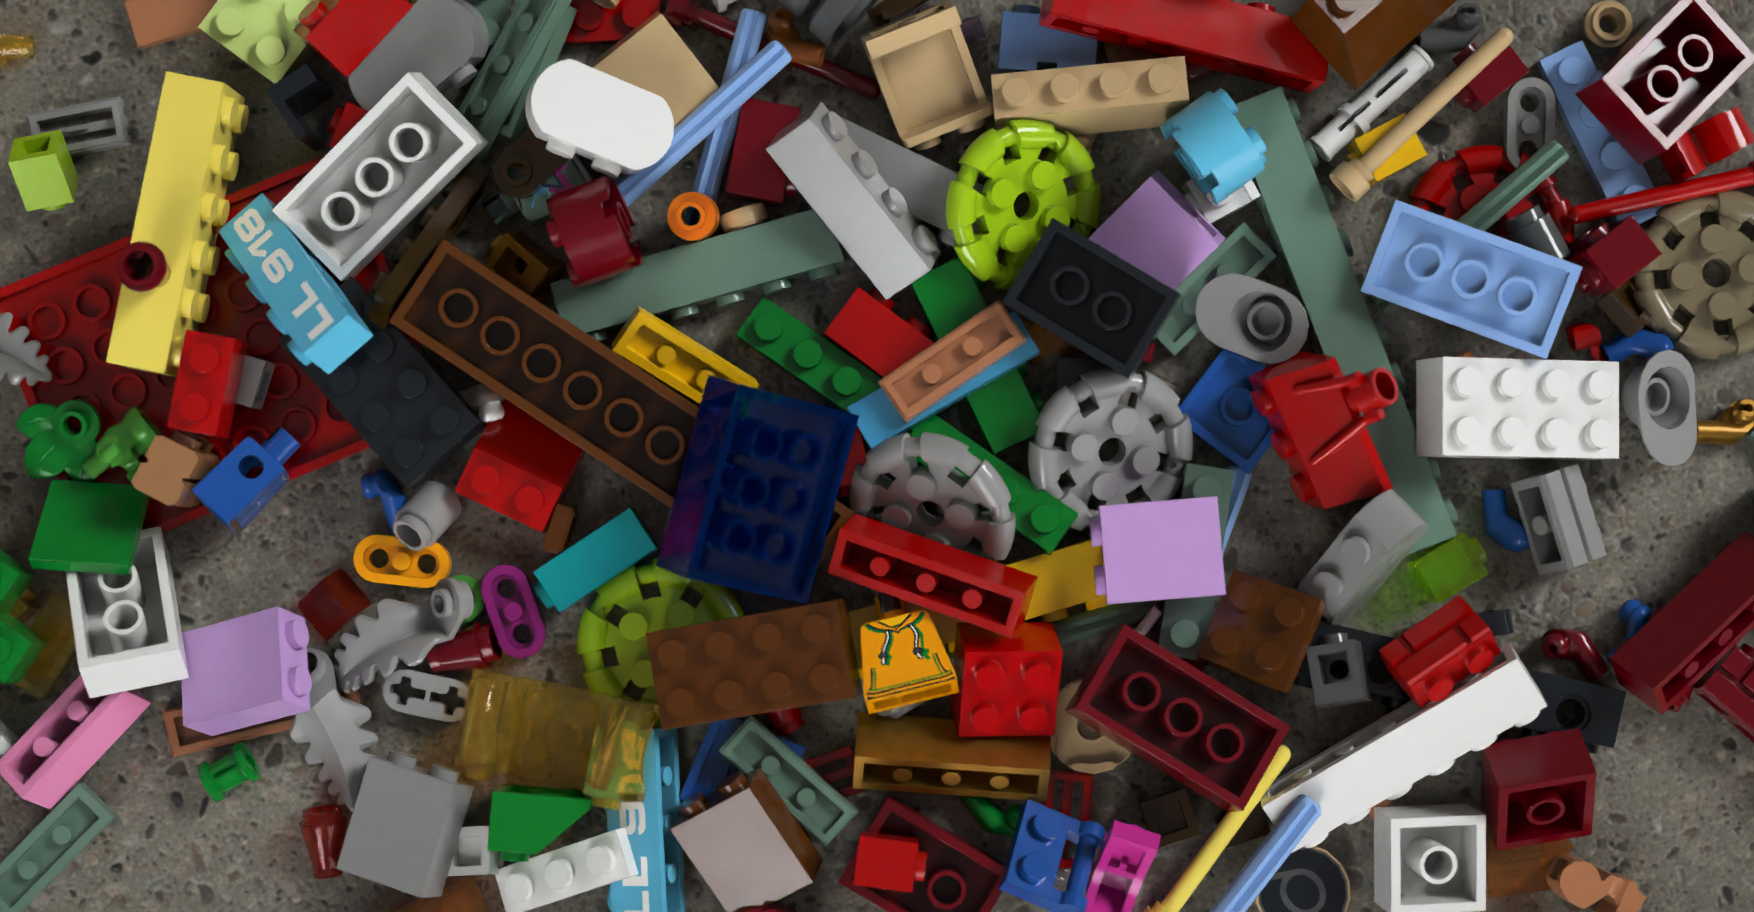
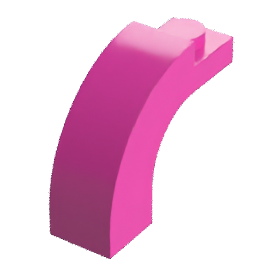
M1114 820L1109 833L1105 832L1103 844L1098 848L1093 860L1084 895L1088 901L1085 912H1132L1142 882L1158 852L1161 839L1160 834L1144 830L1142 827L1134 824H1126Z

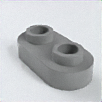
M1535 77L1524 78L1509 88L1504 98L1503 151H1505L1510 164L1515 169L1519 167L1521 161L1519 158V146L1522 143L1529 144L1533 149V154H1535L1548 141L1555 140V94L1547 82ZM1523 96L1533 99L1535 103L1533 112H1527L1522 109L1520 100Z

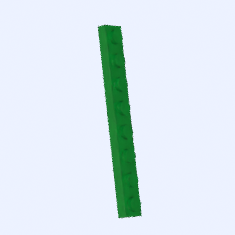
M764 296L736 333L738 340L849 417L851 415L847 410L848 406L881 388L878 381L883 379L882 377ZM936 415L905 432L909 433L911 437H921L924 432L948 436L969 446L967 451L982 462L986 459L1000 474L1012 497L1008 505L1010 511L1015 513V532L1049 556H1051L1079 515L1045 490H1036L1032 481ZM916 456L918 465L928 466L921 456ZM956 466L954 467V469L962 473L967 479L970 478L959 468H957ZM977 503V505L983 510L990 511L989 508L984 507L982 503Z

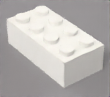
M407 72L272 211L340 281L347 280L350 276L356 277L489 142L421 72Z
M1437 357L1416 360V457L1552 460L1618 459L1619 362Z

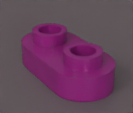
M499 565L492 568L483 578L481 594L501 649L512 657L527 658L533 656L543 648L547 639V628L530 579L521 568L514 565ZM505 579L513 581L516 586V591L510 598L502 596L499 591L500 583ZM521 624L527 625L531 629V638L526 643L519 642L515 637V630Z

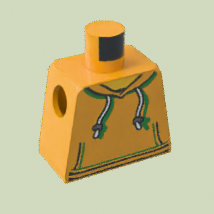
M885 593L876 596L874 601L879 620L860 626L863 691L868 713H877L959 693L956 673L927 610H919L907 613L904 600Z

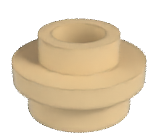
M1613 0L1596 3L1588 10L1583 22L1584 32L1588 40L1595 46L1605 49L1617 47L1625 42L1630 36L1633 26L1632 17L1628 9L1621 3ZM1606 17L1612 20L1614 24L1612 33H1605L1601 30L1599 25L1601 18Z

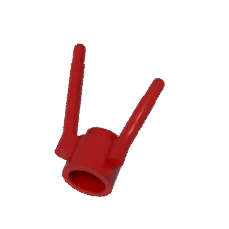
M1378 367L1363 374L1360 371H1355L1346 376L1310 382L1292 388L1294 395H1303L1346 387L1345 397L1350 408L1355 412H1363V416L1310 458V466H1317L1370 424L1384 419L1383 408L1394 404L1398 399L1396 380L1387 369Z

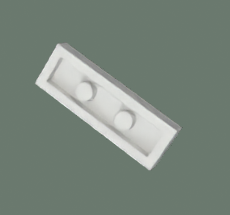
M620 828L529 858L527 862H518L500 868L495 876L505 911L526 912L638 875V870L625 828Z

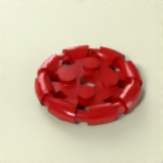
M1475 145L1456 150L1454 152L1455 156L1445 162L1437 160L1420 176L1408 197L1412 200L1411 205L1426 211L1430 210V206L1442 209L1443 211L1440 216L1457 221L1499 185V183H1493L1497 169L1513 173L1516 170L1510 164L1505 151H1503V146ZM1520 151L1519 158L1521 161L1519 167L1531 156ZM1553 173L1495 222L1499 228V237L1506 239L1505 236L1509 232L1504 223L1533 207L1532 203L1526 200V198L1538 193L1546 208L1542 212L1544 214L1549 212L1567 246L1574 242V224L1567 217L1571 205L1568 198L1563 200L1555 185L1558 179ZM1464 174L1470 186L1457 193L1452 184V179Z

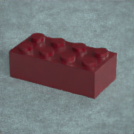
M1126 624L1111 630L1065 709V712L1228 812H1239L1245 809L1291 728L1288 724Z

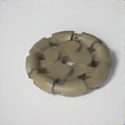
M1730 190L1663 205L1656 212L1657 216H1655L1647 229L1642 228L1662 254L1634 275V283L1638 291L1633 292L1634 303L1639 312L1646 309L1652 316L1646 325L1651 331L1665 334L1672 341L1674 349L1694 357L1718 359L1719 354L1732 353L1734 357H1738L1754 351V314L1748 310L1754 303V236L1750 240L1746 235L1738 231L1746 220L1754 226V196L1741 191ZM1713 212L1714 224L1701 228V213ZM1669 231L1680 238L1671 249L1663 241ZM1708 261L1720 263L1725 270L1724 282L1719 287H1712L1703 279L1702 270ZM1666 271L1668 288L1655 289L1653 272ZM1677 308L1690 317L1684 326L1672 318ZM1726 320L1728 334L1717 335L1714 332L1713 321Z

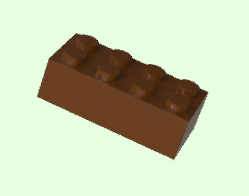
M846 598L646 633L662 730L850 699L863 694Z

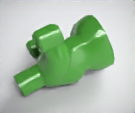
M134 405L126 412L121 422L109 427L105 431L103 437L96 445V453L81 464V466L92 479L98 477L110 466H120L128 472L126 476L131 482L141 464L139 456L148 450L155 436L163 434L153 421L137 405Z

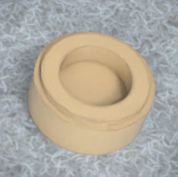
M761 202L728 212L720 216L719 222L723 234L765 223L769 218L764 203Z

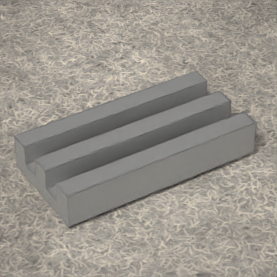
M120 96L26 114L29 135L45 133L40 132L39 125L112 111L113 118L55 129L62 131L64 139L116 130V135L67 144L71 157L132 145L131 136L127 130L129 126L128 119L124 115L123 108H125L124 99Z

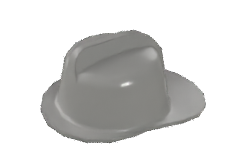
M1236 273L1217 276L1203 287L1196 301L1195 316L1198 327L1205 337L1221 348L1252 360L1267 364L1285 362L1296 355L1306 341L1309 324L1306 310L1298 298L1280 287L1251 276Z
M1673 350L1660 351L1649 358L1644 366H1638L1633 369L1623 385L1621 399L1626 416L1640 429L1642 441L1649 454L1660 464L1672 467L1683 464L1692 455L1697 443L1695 376L1689 361L1681 353Z

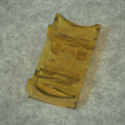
M473 668L458 735L454 764L464 767L462 775L464 777L491 781L493 773H509L583 790L582 793L592 796L591 805L620 810L621 802H644L646 791L643 782V761L651 730L660 716L658 704L492 669Z

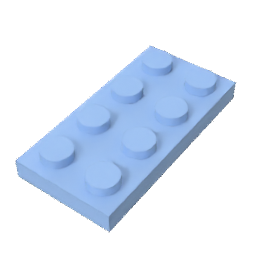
M1395 200L1361 291L1547 359L1583 267Z

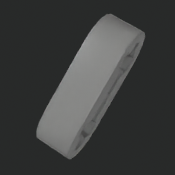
M400 669L388 676L383 685V697L387 705L393 710L444 722H456L466 718L475 706L473 688L466 681L459 678L416 669ZM405 677L411 678V686L413 688L426 690L425 698L410 697L406 704L400 702L401 694L394 692V685L403 683ZM452 687L458 688V696L465 699V705L455 708L453 714L447 712L448 706L446 703L432 700L434 692L447 694L450 693Z

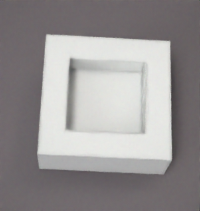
M489 826L461 828L448 876L498 874L497 851H487Z

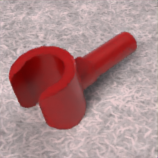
M1582 322L1566 328L1568 342L1572 351L1588 349L1592 361H1606L1600 347L1601 333L1595 325Z

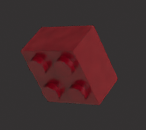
M1579 728L1551 731L1542 735L1513 740L1505 739L1492 743L1483 749L1481 810L1486 815V824L1496 851L1592 835L1597 772Z

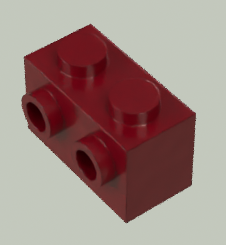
M1631 215L1607 226L1603 222L1595 229L1592 227L1569 245L1574 252L1564 260L1583 267L1575 289L1583 295L1588 293L1591 298L1616 290L1662 253Z

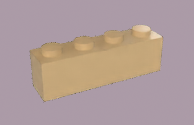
M1185 56L991 75L996 131L1004 128L1007 121L1015 119H1035L1051 122L1054 124L1055 130L1059 132L1067 130L1072 135L1156 128L1189 105Z

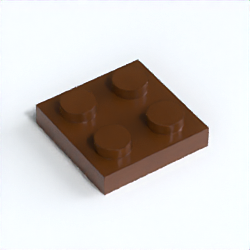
M1234 569L1226 587V595H1223L1196 657L1205 664L1289 694L1327 605L1320 598Z

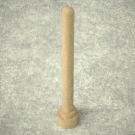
M1506 27L1499 28L1359 160L1353 158L1349 163L1343 161L1329 174V177L1338 190L1352 202H1357L1370 190L1369 183L1374 179L1372 174L1512 43L1514 38L1513 32Z

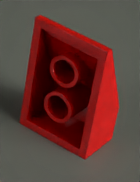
M505 399V401L501 402L505 411L504 417L500 420L488 422L474 447L454 492L533 529L547 533L557 503L562 504L586 452Z

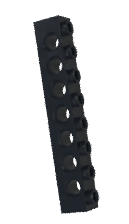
M1319 622L1309 647L1319 645L1318 637L1347 633L1348 640L1355 639L1361 642L1369 690L1372 693L1382 695L1380 704L1398 708L1412 700L1390 673H1388V676L1383 681L1374 683L1367 673L1369 662L1374 657L1381 656L1378 650L1396 638L1336 624L1332 625L1327 622ZM1306 652L1293 684L1313 689ZM1342 661L1340 667L1333 671L1337 679H1343L1349 673V666L1345 661ZM1527 669L1540 689L1547 707L1541 709L1538 717L1532 722L1521 726L1523 727L1521 737L1525 738L1542 735L1551 731L1579 728L1589 753L1597 754L1599 745L1614 748L1626 691ZM1569 699L1575 706V717L1571 723L1562 726L1557 720L1556 710L1562 701Z

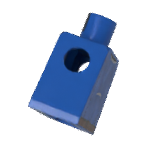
M281 426L261 445L248 436L192 489V492L212 514L238 536L288 482L290 477L282 465L301 445ZM257 466L263 468V472L258 477L246 478L251 468Z

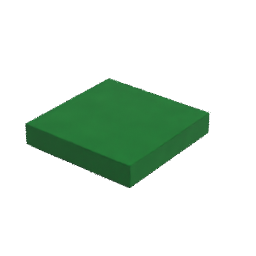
M52 479L29 555L32 569L130 575L150 496L133 488L134 485Z

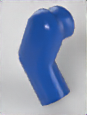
M1642 328L1629 339L1623 333L1600 345L1606 361L1620 362L1634 354L1646 357L1648 360L1657 352L1673 350L1674 345L1665 334Z
M376 469L375 473H365L361 477L363 494L369 499L377 496L381 497L390 535H395L393 524L396 521V513L407 502L406 496L389 471Z

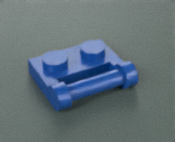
M1027 799L1020 807L998 889L1051 912H1085L1088 901L1084 895L1096 848L1101 847L1103 844L1105 828L1093 821H1079ZM1065 840L1076 843L1077 848L1066 891L1062 892L1053 888Z

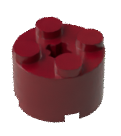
M609 175L600 176L553 194L551 198L546 200L547 208L552 218L546 221L547 231L556 248L564 246L569 258L566 261L567 272L575 288L592 285L643 265L644 259L640 240L630 243L632 238L631 227L635 226L632 216L614 180L609 181Z

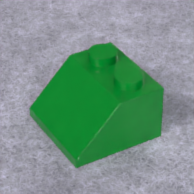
M503 784L492 791L487 851H499L500 860L513 862L529 861V857H533L534 854L537 855L598 803L600 791Z

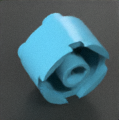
M1222 88L1215 93L1207 91L1160 125V130L1165 140L1167 141L1173 136L1181 146L1173 153L1182 167L1204 195L1211 192L1212 202L1215 205L1265 170L1264 163L1267 162L1263 154L1267 151V147L1262 138L1253 127L1250 126L1246 130L1242 128L1234 115L1238 112V109L1231 97Z

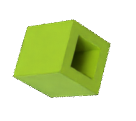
M55 130L15 138L8 164L26 211L38 209L53 211L65 207L68 203H74L79 177L62 131Z

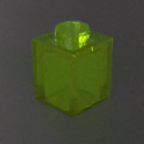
M1457 532V536L1434 544L1405 561L1430 603H1440L1489 574L1483 565L1484 562L1488 561L1487 555L1474 536L1467 538L1464 532Z

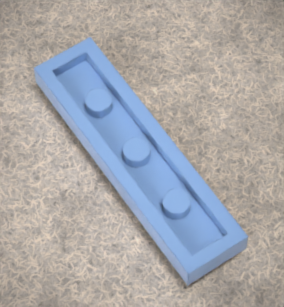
M1581 40L1536 62V67L1542 79L1554 91L1556 108L1600 198L1606 199L1654 188L1643 163L1638 165L1575 95L1597 72L1583 41ZM1662 206L1610 218L1615 223L1632 215L1640 224L1657 216L1656 212Z

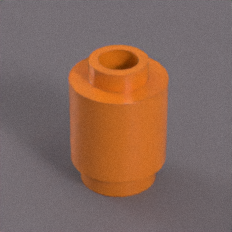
M685 192L678 195L671 202L667 212V220L675 235L684 240L697 241L708 238L716 231L720 221V212L715 201L708 195L699 192ZM688 207H695L700 212V220L694 226L687 225L683 220V213Z

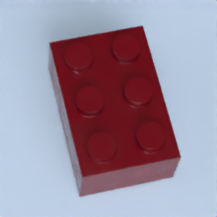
M1671 0L1664 4L1575 95L1637 164L1640 165L1666 152L1754 63V54L1706 0Z
M887 793L865 832L917 838L919 841L918 851L927 852L924 881H914L912 893L853 885L858 843L838 875V883L887 912H991L1003 892L998 888L1005 863Z

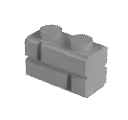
M1578 463L1545 471L1510 483L1515 501L1519 507L1518 511L1527 534L1538 575L1571 569L1607 555L1602 541L1601 530L1597 525L1589 500L1587 485L1582 477Z

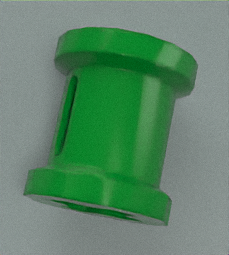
M241 741L233 745L232 752L209 764L204 761L197 765V772L203 786L216 802L225 799L226 792L248 780L256 782L262 778L260 768L253 754Z

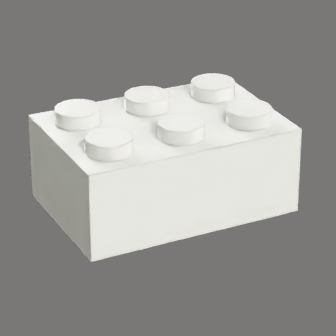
M161 526L141 530L130 575L66 571L78 667L90 698L189 678L171 560Z

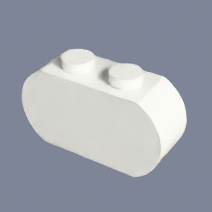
M573 59L556 62L544 70L533 82L526 97L525 113L529 127L537 138L547 141L545 148L548 151L568 159H573L574 154L583 156L593 161L592 169L602 174H607L610 177L618 178L620 172L630 175L647 169L665 155L673 139V115L663 97Z

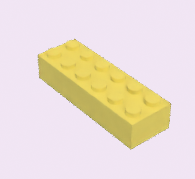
M168 71L165 73L130 244L144 241L156 245L163 252L171 274L166 284L146 292L133 291L122 283L106 359L108 363L177 377L186 329L198 331L199 322L204 323L207 319L210 308V295L205 294L209 275H215L220 259V249L215 247L218 228L226 225L229 216L230 204L229 200H225L228 180H235L239 167V154L234 152L238 133L243 134L245 132L249 117V108L247 105H244L245 98L224 82ZM150 264L147 267L146 276H150L154 265Z

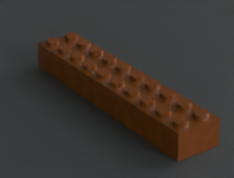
M444 239L389 321L799 593L802 592L836 541L840 528L854 514V511L448 240Z

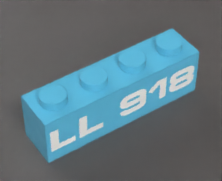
M261 193L218 231L229 246V249L224 253L236 269L242 274L247 273L250 278L245 282V285L261 303H268L271 309L266 312V315L273 325L284 335H290L292 340L287 346L295 357L305 366L313 362L327 374H330L374 335L320 259L276 216L272 210L277 205Z
M622 727L603 730V743L600 755L605 766L606 789L603 794V808L607 814V831L625 828L638 870V875L610 884L607 893L608 907L611 912H686L683 848L670 831L680 812L678 807L681 804V799H679L680 775L677 728L662 730V727Z

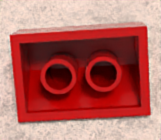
M1299 351L1287 361L1271 364L1249 376L1254 391L1251 392L1252 401L1257 411L1263 417H1267L1274 431L1270 435V440L1278 456L1287 461L1293 475L1289 478V482L1296 497L1307 505L1328 509L1392 489L1393 486L1367 428L1315 467L1310 466L1309 460L1362 416L1360 412H1355L1348 405L1345 397L1346 387L1312 394L1294 395L1292 393L1294 386L1343 376L1335 356Z

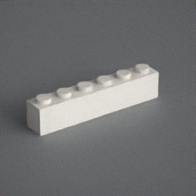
M1508 643L1500 648L1501 653L1494 657L1488 669L1478 674L1471 673L1453 686L1451 693L1443 700L1431 701L1420 709L1411 700L1275 779L1261 798V806L1274 826L1301 794L1311 797L1321 806V815L1292 853L1303 846L1304 848H1312L1320 844L1327 838L1329 832L1343 823L1353 824L1360 821L1370 812L1371 807L1385 799L1395 800L1402 797L1412 788L1413 783L1427 775L1436 776L1447 771L1454 764L1456 758L1470 750L1475 752L1483 750L1490 746L1501 732L1512 726H1524L1536 719L1540 714V710L1547 707V704L1540 689L1512 645Z

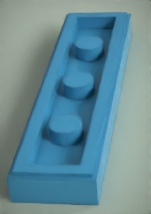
M1014 310L1009 314L1027 338V342L909 423H905L881 388L848 406V412L870 449L872 450L882 441L892 436L905 433L1039 355V349L1016 311Z

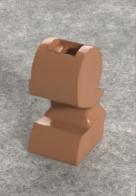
M1569 853L1554 857L1546 869V881L1553 893L1582 909L1591 906L1601 899L1594 912H1639L1647 898L1638 890L1635 881L1619 873L1604 871Z

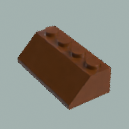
M1308 0L1290 20L1355 91L1457 0Z

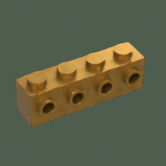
M858 712L853 788L1016 800L1030 799L1032 801L1046 802L1050 776V735L958 737L953 719L916 716L890 718L889 716H881L879 714Z

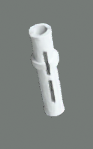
M1414 44L1405 55L1380 75L1351 103L1344 102L1338 107V115L1315 136L1309 139L1315 152L1323 160L1329 162L1353 138L1371 130L1369 124L1394 101L1399 99L1426 72L1434 68V63L1430 56L1421 47Z

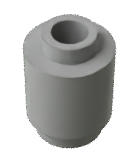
M437 481L424 482L396 513V521L393 524V532L396 538L404 546L416 551L434 545L461 514L462 507L458 494L446 483Z

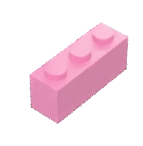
M80 674L0 759V775L22 799L51 810L147 709L151 702L139 689L90 698Z

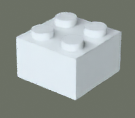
M1467 803L1374 807V902L1386 912L1486 911V815Z

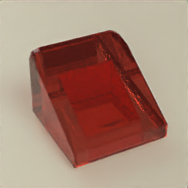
M338 569L322 579L296 606L327 642L352 622L355 617L364 612L371 602L347 572L343 569Z

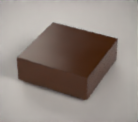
M557 503L542 546L543 550L555 554H561L567 550L579 514L577 512L578 509Z

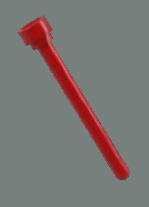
M1750 161L1745 168L1575 205L1568 210L1567 217L1573 224H1582L1747 186L1754 188V161Z

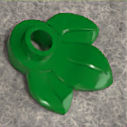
M82 399L67 400L59 406L38 403L27 408L20 415L15 426L25 436L31 438L24 455V464L29 477L45 479L58 475L65 470L73 481L93 482L95 480L81 466V464L96 453V445L98 443L96 438L101 431V417L91 403ZM70 416H74L81 421L82 429L80 432H75L69 427L68 419Z

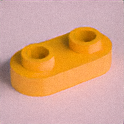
M377 534L364 538L357 545L353 555L354 566L358 574L365 580L375 583L432 588L436 586L440 579L448 578L452 568L450 553L439 542L416 551L404 546L396 536ZM379 549L384 550L389 558L388 563L382 568L377 567L373 563V555ZM425 555H431L436 560V567L431 573H425L420 567V561Z

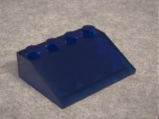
M708 375L656 566L684 578L808 604L859 415Z

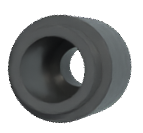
M1538 204L1504 223L1509 232L1505 236L1507 240L1560 259L1571 253L1549 212L1544 214Z

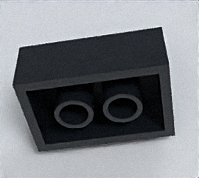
M1052 218L1002 303L1128 379H1131L1182 295Z

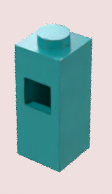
M628 508L535 570L533 573L538 582L533 585V588L548 609L555 605L559 612H564L660 547L634 508Z

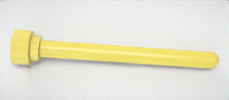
M1280 745L1245 809L1225 814L1162 902L1156 901L1153 907L1147 905L1143 912H1179L1290 760L1291 751L1287 746Z

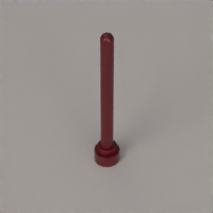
M669 0L664 17L671 26L681 29L683 25L692 28L694 24L733 41L738 22L701 7L702 2L698 0ZM765 33L762 35L758 52L770 43ZM824 59L821 68L793 62L788 63L868 98H876L881 93L875 79L827 59Z

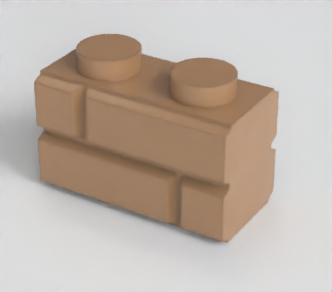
M177 429L173 436H155L145 454L148 461L141 462L131 481L134 485L133 488L168 506L198 507L200 501L192 492V489L221 462L218 458L219 456L210 452L214 444L188 431L184 433Z

